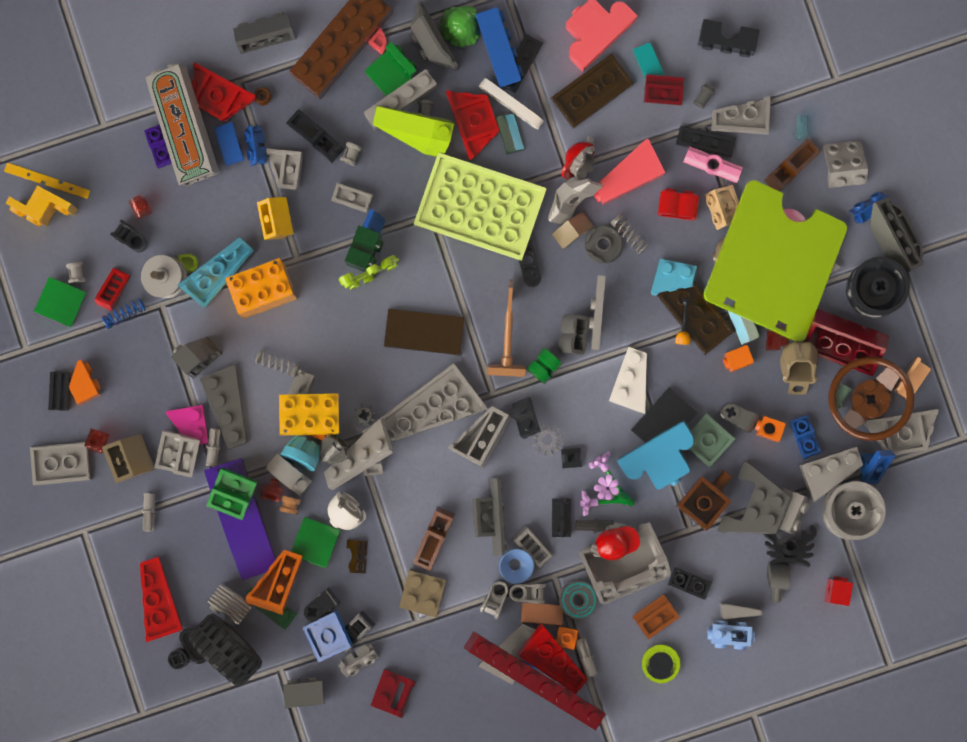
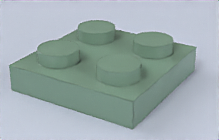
M706 413L691 430L694 435V442L688 450L710 468L735 438Z

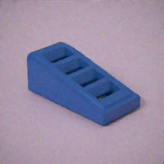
M370 209L363 227L381 234L385 219L376 211Z

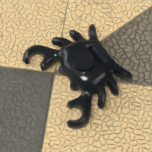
M810 525V530L812 531L810 535L802 530V540H799L796 536L793 538L782 536L781 539H778L777 534H763L764 537L773 543L765 541L766 547L771 550L767 551V555L776 558L770 564H798L810 567V563L804 559L813 557V553L806 552L811 551L815 544L811 543L808 546L806 544L816 537V528Z

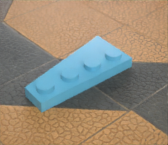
M238 238L177 286L205 308L227 283L225 278L234 275L254 250L241 238Z

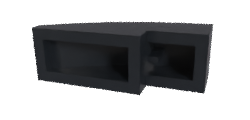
M299 109L286 122L290 128L331 163L343 152L344 148L339 142Z

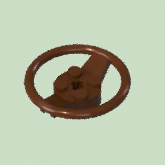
M862 357L849 362L838 371L830 385L828 402L831 414L842 430L858 439L876 441L893 436L906 425L913 412L915 395L909 377L898 365L880 357ZM866 364L886 367L876 379L862 382L855 388L852 394V407L843 419L836 403L837 389L843 377L852 369ZM900 378L907 395L906 408L900 420L891 428L878 433H865L856 430L867 420L879 419L886 414L890 407V393ZM868 396L875 397L874 401L876 403L874 405L872 403L870 405L867 404Z

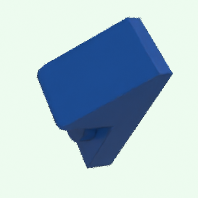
M877 450L875 454H861L863 466H861L862 482L867 484H878L896 456L892 450Z

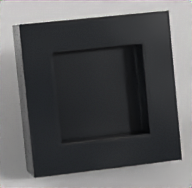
M580 448L561 449L562 469L582 467Z

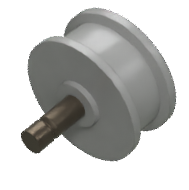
M157 255L150 258L144 264L141 271V281L145 290L149 294L161 298H173L179 295L183 290L177 285L187 278V271L183 263L174 257Z

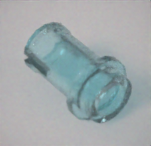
M801 115L796 116V132H794L796 140H806L807 136H809L807 132L808 116L803 115L802 123Z

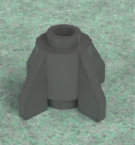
M340 433L327 435L322 440L320 459L326 464L342 462L348 457L347 450L351 445H347L340 437Z

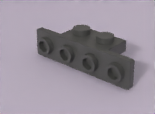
M489 478L490 498L472 499L475 537L492 536L493 555H504L506 541L504 540V504L501 494L503 485L500 478Z

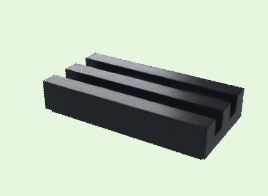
M50 372L48 410L69 411L70 372ZM55 376H58L56 406H54ZM62 376H65L64 407H61Z

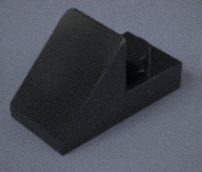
M530 397L512 404L509 415L516 420L521 438L526 439L541 432Z

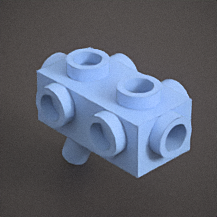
M716 620V624H712V628L708 627L707 639H711L710 643L715 644V648H726V645H734V649L746 650V646L751 647V642L754 643L755 631H752V627L747 626V622H736V625H728V621ZM738 632L743 633L742 639L737 638L736 635Z

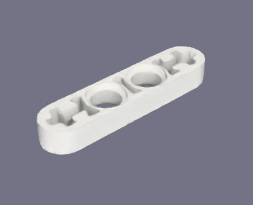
M484 78L480 83L479 88L535 129H539L544 121L538 115L488 79Z

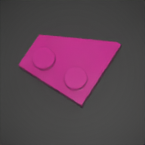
M203 405L166 411L167 416L180 434L199 439V445L209 443Z

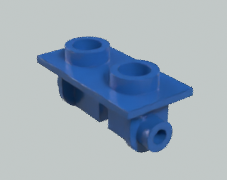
M250 125L244 132V140L248 145L247 159L250 161L251 167L257 164L258 161L260 165L266 164V160H268L266 146L259 147V144L265 143L263 129H261V126L253 127Z
M876 192L870 196V199L856 203L849 212L855 215L854 220L857 224H862L871 219L873 204L889 196L883 192Z

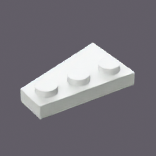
M628 347L609 399L610 402L645 414L647 353Z

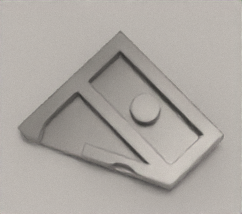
M266 148L278 188L298 191L303 153Z

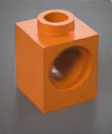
M748 345L725 353V358H723L725 368L730 369V372L754 363Z
M763 416L757 420L754 430H757V436L778 443L781 440L786 423ZM770 423L773 425L774 431L772 434L765 432V424Z
M558 626L556 641L562 648L574 650L578 630Z

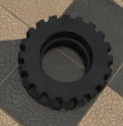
M216 614L207 615L190 633V642L215 670L236 686L244 685L262 666V660L256 651L240 634Z

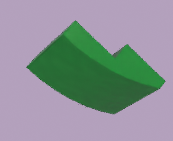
M48 277L33 312L71 327L86 292Z
M222 467L206 506L243 520L258 481Z
M304 517L291 552L301 555L302 560L326 569L340 529Z

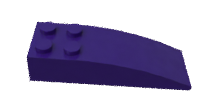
M242 458L204 470L210 491L215 486L222 467L249 478ZM253 494L243 520L217 510L242 581L266 573L276 560L255 494Z

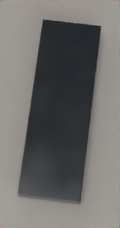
M526 34L516 52L518 58H515L516 65H521L524 76L520 77L521 81L504 86L505 88L516 93L543 46L542 42Z
M680 126L676 145L686 148L693 147L700 151L731 158L736 138Z

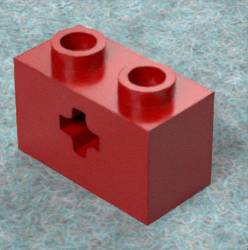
M838 576L828 579L824 602L850 606L853 583L848 582V578Z

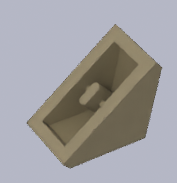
M581 212L567 220L552 235L561 248L565 249L594 228V226L585 214Z

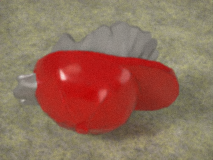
M588 136L586 142L575 143L567 150L565 155L566 164L562 169V177L569 180L575 176V179L580 181V179H586L587 173L593 172L592 164L596 163L593 158L595 146L590 136Z
M614 523L609 525V527L607 526L606 530L599 534L595 544H592L591 551L594 552L593 555L595 557L617 560L636 551L640 546V537L633 527Z

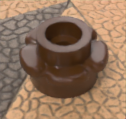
M266 87L257 88L254 91V95L257 96L254 102L259 103L261 106L267 105V102H270L272 99V95L269 93L270 90Z

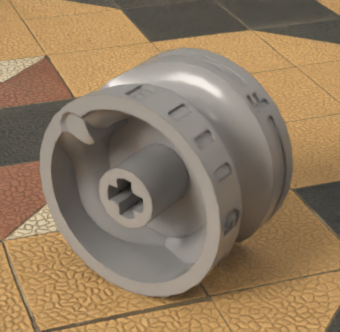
M859 481L842 483L832 488L825 496L821 508L823 522L828 530L835 536L846 540H862L874 535L881 528L886 515V507L881 494L873 486ZM851 509H856V513L852 514L851 512L853 510Z

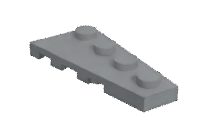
M379 419L347 450L348 457L344 461L333 463L324 472L328 488L331 490L336 489L393 453L383 420Z

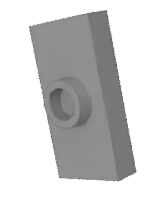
M337 183L331 201L368 213L373 194Z

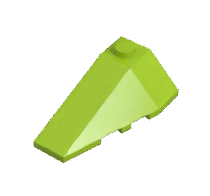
M377 105L373 119L374 126L423 154L437 156L438 152L445 154L454 127V123L451 120Z

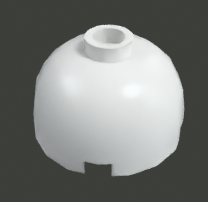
M338 492L330 501L327 509L330 523L335 528L339 527L344 530L358 527L366 519V513L364 509L361 512L357 507L360 505L358 501L345 492L342 494Z

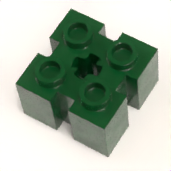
M358 225L353 242L345 258L346 265L366 272L368 267L376 264L375 254L377 252L380 253L384 243L380 233Z

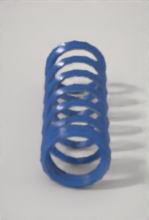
M138 298L141 311L132 301L135 314L126 304L129 317L120 307L123 320L114 310L117 323L114 321V319L111 317L109 313L107 314L109 320L106 317V315L102 316V320L107 329L112 328V321L114 322V324L118 325V318L120 319V321L124 322V315L126 316V318L130 319V312L132 313V315L136 316V309L140 313L146 311L141 299Z

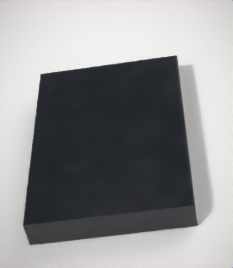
M669 387L631 431L646 443L683 420L688 424L698 412Z

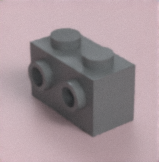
M309 677L305 682H299V679L287 680L288 683L283 685L285 708L325 704L324 682L319 680L318 677Z

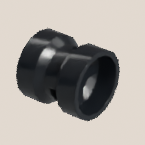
M176 649L168 656V663L174 669H181L187 666L190 660L184 649Z

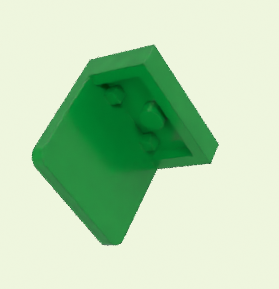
M392 42L386 46V52L365 70L366 75L385 96H388L417 75V70L415 69L417 65L412 59L409 58L407 60L403 55L405 53L398 44L395 46Z

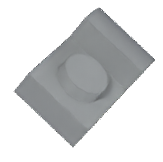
M278 453L265 467L273 476L299 496L312 482Z

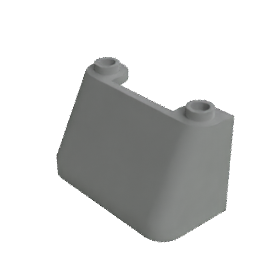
M650 522L642 523L635 527L640 537V546L636 551L620 559L606 560L602 557H595L593 555L594 552L591 551L592 546H587L579 552L601 604L610 603L666 579L671 574L668 560Z

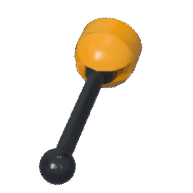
M685 298L682 301L684 305L682 331L677 333L675 344L690 345L691 338L689 333L686 332L687 308L690 300Z

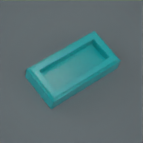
M650 42L632 50L644 78L647 74L665 76Z

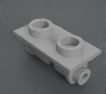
M371 643L368 645L364 644L355 650L357 658H354L351 653L340 660L338 666L346 677L356 675L361 668L373 664L379 657Z

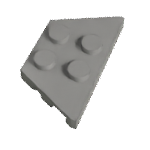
M600 275L597 278L595 298H592L590 303V311H593V317L589 319V330H592L591 350H599L606 278V276Z
M938 409L912 413L909 421L899 432L886 439L876 441L883 450H892L895 455L928 450ZM902 415L866 421L864 425L870 433L882 432L894 426Z

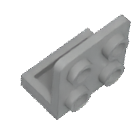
M860 141L832 143L823 146L828 166L827 183L829 188L867 183L868 166Z

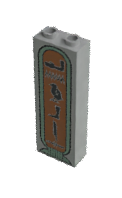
M178 63L168 65V68L165 70L152 71L151 75L145 77L178 184L189 186L218 175L220 172L187 68Z

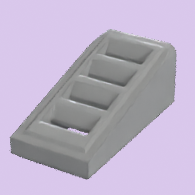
M526 526L512 537L516 545L532 557L534 564L538 568L553 556ZM527 534L529 535L524 541L520 542ZM533 539L534 542L526 549L525 546ZM539 546L533 554L530 553L535 547ZM544 551L545 554L536 560L535 558Z
M725 603L720 604L722 619L762 614L761 610Z

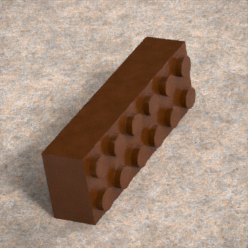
M349 0L289 71L290 75L318 99H321L368 44L371 37L393 14L392 8L382 0Z

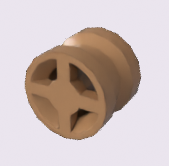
M282 496L283 504L279 511L298 515L299 511L297 508L301 500Z

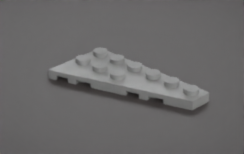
M453 363L380 419L385 422L390 442L486 411L488 408ZM376 422L362 431V434L366 433Z

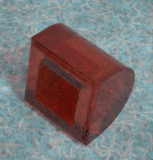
M138 195L129 200L128 203L136 219H142L152 214L145 197Z
M91 428L84 447L93 452L103 454L102 447L107 445L110 435Z

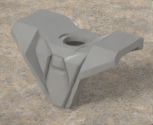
M573 177L564 182L556 190L548 220L563 225L572 217L580 202L587 197L593 196L603 187V183L593 182L589 178L577 181Z

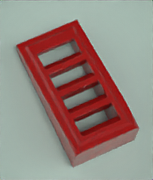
M113 267L94 298L95 303L109 311H113L130 279V275ZM116 276L122 279V282L113 279V277ZM110 283L119 286L118 289L111 286ZM109 290V291H111V292H113V293H115V294H114V295H111V294L107 293L106 291Z

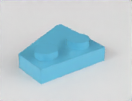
M660 259L651 295L655 296L660 292H672L679 288L693 287L698 270L697 266Z

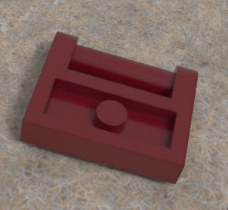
M384 669L370 706L403 718L405 705L412 687H415L416 681ZM402 682L405 686L395 709L391 707L399 683Z

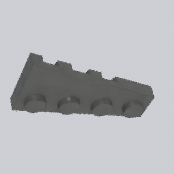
M236 364L200 378L228 450L247 443Z

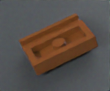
M664 594L632 616L648 640L680 618Z

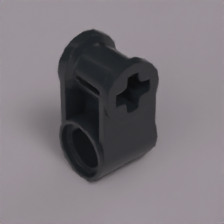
M121 219L119 226L110 235L137 253L144 252L148 247L145 237ZM140 238L142 240L141 245L134 247V241Z
M327 588L304 608V616L309 621H317L341 602L331 589ZM310 608H317L316 617L308 616Z

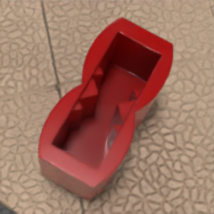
M665 188V191L660 192L657 215L695 221L699 196L695 195V192L692 191L677 193L676 189Z

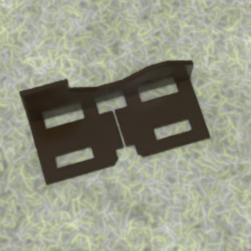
M347 540L346 548H350L352 554L348 565L350 573L366 574L365 555H367L368 541Z

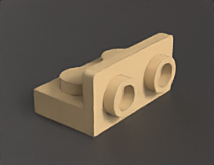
M733 185L717 188L705 194L706 203L709 206L712 221L717 230L730 226L739 204Z

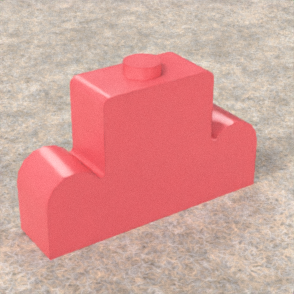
M588 0L582 7L579 5L572 12L573 16L566 22V30L577 40L570 46V60L584 72L637 20L638 16L624 2L614 3L611 6L610 13L596 0Z

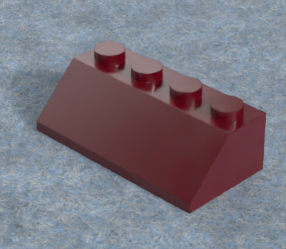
M817 309L803 343L809 342L814 345L819 357L845 366L849 362L862 357L882 358L887 349L889 335ZM866 364L858 366L853 370L873 377L878 365Z

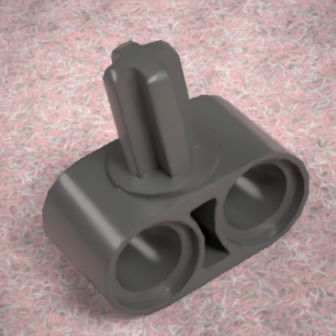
M768 562L767 579L771 589L770 599L778 603L782 601L783 589H790V569L788 564L771 565V562Z

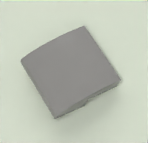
M162 430L154 468L172 471L173 474L192 477L200 440L176 432Z

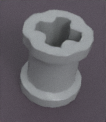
M347 142L343 157H340L339 160L355 166V160L362 148Z
M83 262L66 264V268L69 269V284L86 282L82 272Z

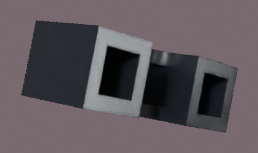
M703 19L698 45L702 46V49H720V52L725 54L735 52L739 53L741 57L754 56L760 30L741 26L736 38L727 39L721 32L722 22Z

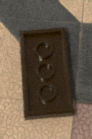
M611 53L552 96L551 100L574 129L633 86L634 82Z
M695 281L693 287L679 288L672 292L665 291L657 295L681 327L684 310L682 301L685 298L690 300L687 308L686 332L689 333L690 338L704 355L735 332L714 304L705 300L704 292Z
M388 309L384 347L460 356L464 317Z

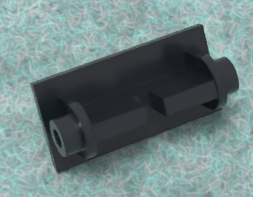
M552 498V537H571V499Z

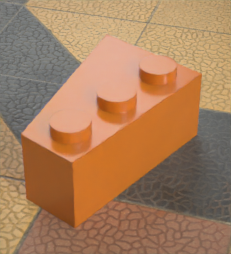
M283 550L265 575L257 582V585L245 597L246 603L283 615L302 564V556Z

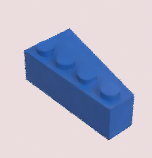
M495 7L475 14L499 87L521 81L520 77L524 76L521 65H516L515 58H518L515 47H510L508 40L512 38L509 29H504L502 22L506 20L503 11H498V8Z

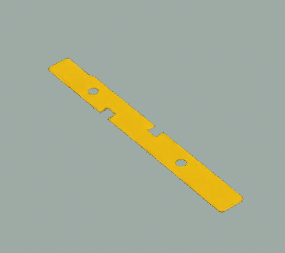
M10 163L6 164L4 172L40 184L41 181H45L46 186L88 199L91 191L64 181L63 184H60L58 179Z

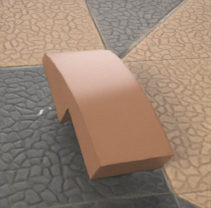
M522 603L521 623L536 625L542 623L562 626L563 611L559 605Z

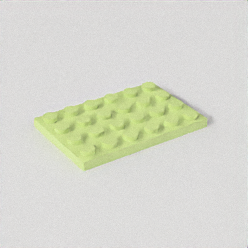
M438 152L414 225L522 261L547 188Z

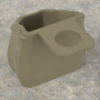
M793 342L786 345L782 350L780 366L783 381L789 383L788 394L805 395L807 394L809 384L815 383L818 379V351L809 342ZM802 386L804 387V389L800 391L793 390V387Z

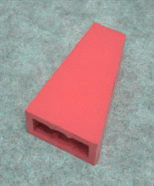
M649 139L642 142L599 182L603 183V187L594 194L597 202L601 201L602 205H605L664 176L665 171Z

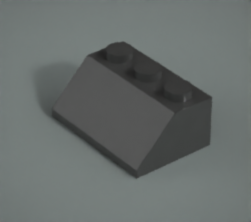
M281 12L269 19L263 17L256 19L251 24L247 22L238 24L236 28H233L240 53L244 54L295 40L289 14Z

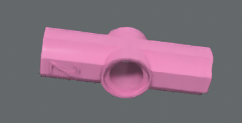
M689 147L684 159L686 164L737 183L743 167L725 161L717 155H710L693 147ZM708 162H717L718 168L711 169L708 166Z

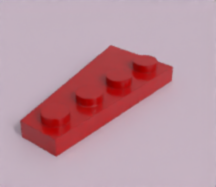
M156 557L141 562V588L144 606L145 641L147 643L183 630L160 558Z
M542 623L517 652L520 658L574 694H577L588 681L584 673Z

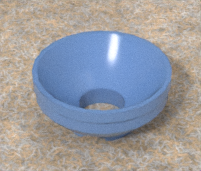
M522 549L508 550L499 561L501 576L512 584H520L527 581L534 570L532 557ZM512 559L520 561L518 569H510L509 563Z

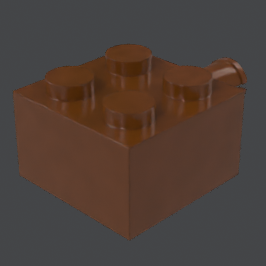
M723 470L713 483L700 476L677 503L676 507L704 531H707L731 503V500L723 494L722 489L732 479V476Z

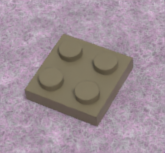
M409 570L399 608L437 617L446 580Z

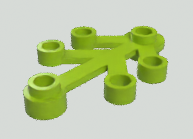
M391 255L381 261V266L374 264L368 267L364 273L354 276L350 272L338 280L345 289L350 288V290H353L361 285L359 281L363 280L367 284L375 279L373 275L387 269L390 271L396 268L400 260L395 255Z

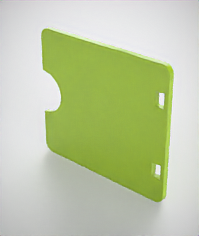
M752 180L744 188L705 288L704 298L716 306L793 341L801 342L805 340L847 232V225L843 221L818 209H815L813 214L803 222L792 221L786 216L782 207L784 193L756 180ZM726 298L735 301L733 307L724 303ZM778 321L786 324L785 331L776 327Z

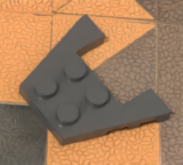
M744 461L738 477L756 484L742 521L723 515L717 531L721 533L778 534L792 498L752 465Z

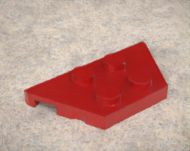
M194 62L192 87L199 109L225 122L257 99V96Z
M447 90L446 95L469 161H471L500 132L487 95H474Z

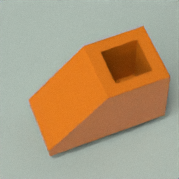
M83 360L77 361L69 385V389L78 405H83L100 396L99 390L102 389L98 380H94L91 375L93 370L88 362L85 363Z

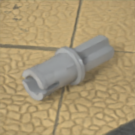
M211 428L209 431L205 466H218L219 450H221L219 448L220 429Z
M144 493L143 511H141L143 513L142 530L152 532L154 531L155 513H157L155 511L156 494Z
M586 639L576 640V647L580 655L579 661H582L586 677L598 674L592 658L594 655H591Z

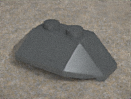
M419 0L410 27L412 33L409 35L414 44H419L421 48L419 53L423 60H428L429 64L454 71L458 70V64L422 0Z
M889 197L875 202L872 208L870 229L884 256L895 260L908 272L924 265L922 260V244L905 212L897 204L891 202Z

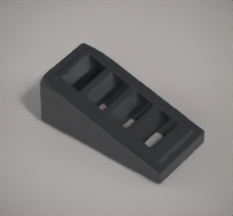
M361 611L345 627L346 631L349 630L356 637L354 639L348 633L353 646L376 625L364 611ZM354 624L358 627V629L361 631V633H359V632L353 627ZM351 648L344 650V652L347 653Z

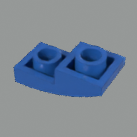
M233 122L215 127L225 165L229 166L243 161L244 156L241 144L238 141Z
M808 415L789 421L802 459L821 454V449L814 435L815 431Z

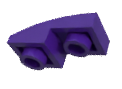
M160 125L144 130L157 168L172 164Z

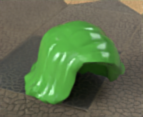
M471 6L451 7L449 10H445L444 15L440 19L441 36H444V40L450 41V44L456 47L475 44L480 34L475 15L477 10Z

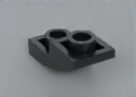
M675 567L668 585L706 600L712 582Z

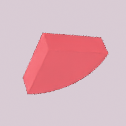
M379 28L368 41V44L383 55L386 50L387 40L383 30Z

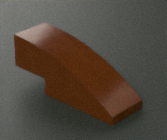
M807 138L764 181L771 188L780 192L821 150Z
M441 507L436 508L413 564L431 571L455 516L454 513Z

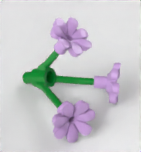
M607 451L602 457L599 455L595 460L589 462L591 469L600 466L602 471L607 474L606 480L600 477L598 479L600 485L594 486V490L600 492L598 498H605L606 500L590 499L586 491H582L580 506L583 507V516L588 515V510L593 506H598V504L621 503L622 505L632 507L635 503V500L624 492L618 480L609 471L610 467L606 462L611 455L610 451Z

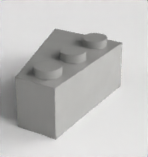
M492 406L448 449L485 468L512 418Z
M853 447L800 465L799 468L811 502L817 501L863 466L857 447Z

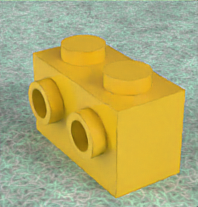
M286 197L267 198L257 202L264 240L282 239L294 234Z

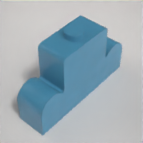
M683 420L618 458L617 461L625 475L630 479L640 478L645 470L656 489L660 490L669 484L674 486L682 481V476L690 472L691 467L681 450H688L692 447L694 435L686 421Z

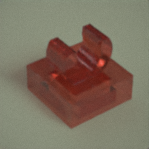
M767 331L766 351H778L781 349V346L789 344V338L782 337V335L774 331Z
M271 478L270 485L263 484L261 490L263 499L281 502L282 488H278L279 480Z

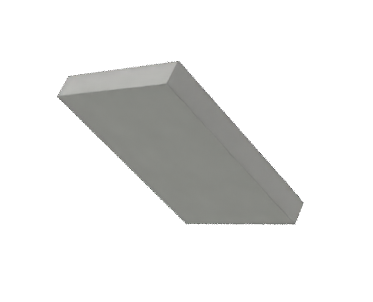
M88 442L30 447L33 486L91 480Z

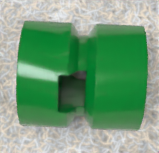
M543 348L537 355L538 360H533L526 369L539 381L546 384L552 377L551 372H556L562 363L547 349Z

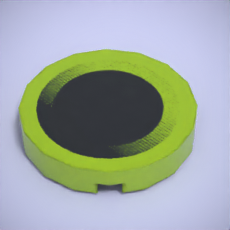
M663 644L654 645L643 654L641 661L642 670L651 681L667 683L678 674L680 658L670 646Z

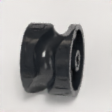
M874 257L863 262L852 271L846 283V296L849 304L857 313L868 318H882L896 311L905 303L910 291V281L905 269L898 262L887 257Z

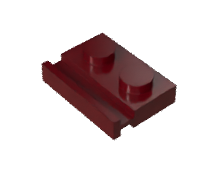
M645 75L643 103L682 106L684 78Z

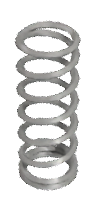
M622 214L618 215L611 222L612 226L614 228L620 226V228L618 229V233L626 230L623 233L622 237L625 238L629 236V238L627 239L628 243L634 240L631 247H636L637 245H639L636 249V252H638L637 254H640L645 248L648 247L649 244H646L643 248L638 250L641 247V245L645 242V239L635 244V242L640 237L639 234L633 239L629 240L632 237V235L636 232V230H633L627 235H625L626 232L630 229L631 225H628L627 227L621 230V228L624 226L627 220H624L620 224L616 225L623 218Z
M259 350L255 360L256 364H259L262 360L263 367L266 366V364L268 363V367L270 369L275 364V371L279 370V368L281 367V373H284L287 369L288 375H291L293 377L296 376L297 371L299 369V363L296 362L291 372L289 373L291 360L288 362L286 368L283 371V365L285 360L283 358L280 365L276 369L278 356H276L273 364L270 367L272 353L269 355L266 363L264 364L266 352L264 351L262 357L260 358L262 350Z

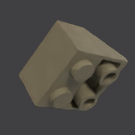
M142 434L121 439L102 447L115 483L120 484L155 470Z

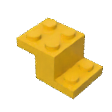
M38 185L27 205L11 197L6 201V204L10 206V211L22 218L26 215L27 220L39 227L41 224L47 227L56 210L66 216L69 213L75 216L78 211L71 203Z

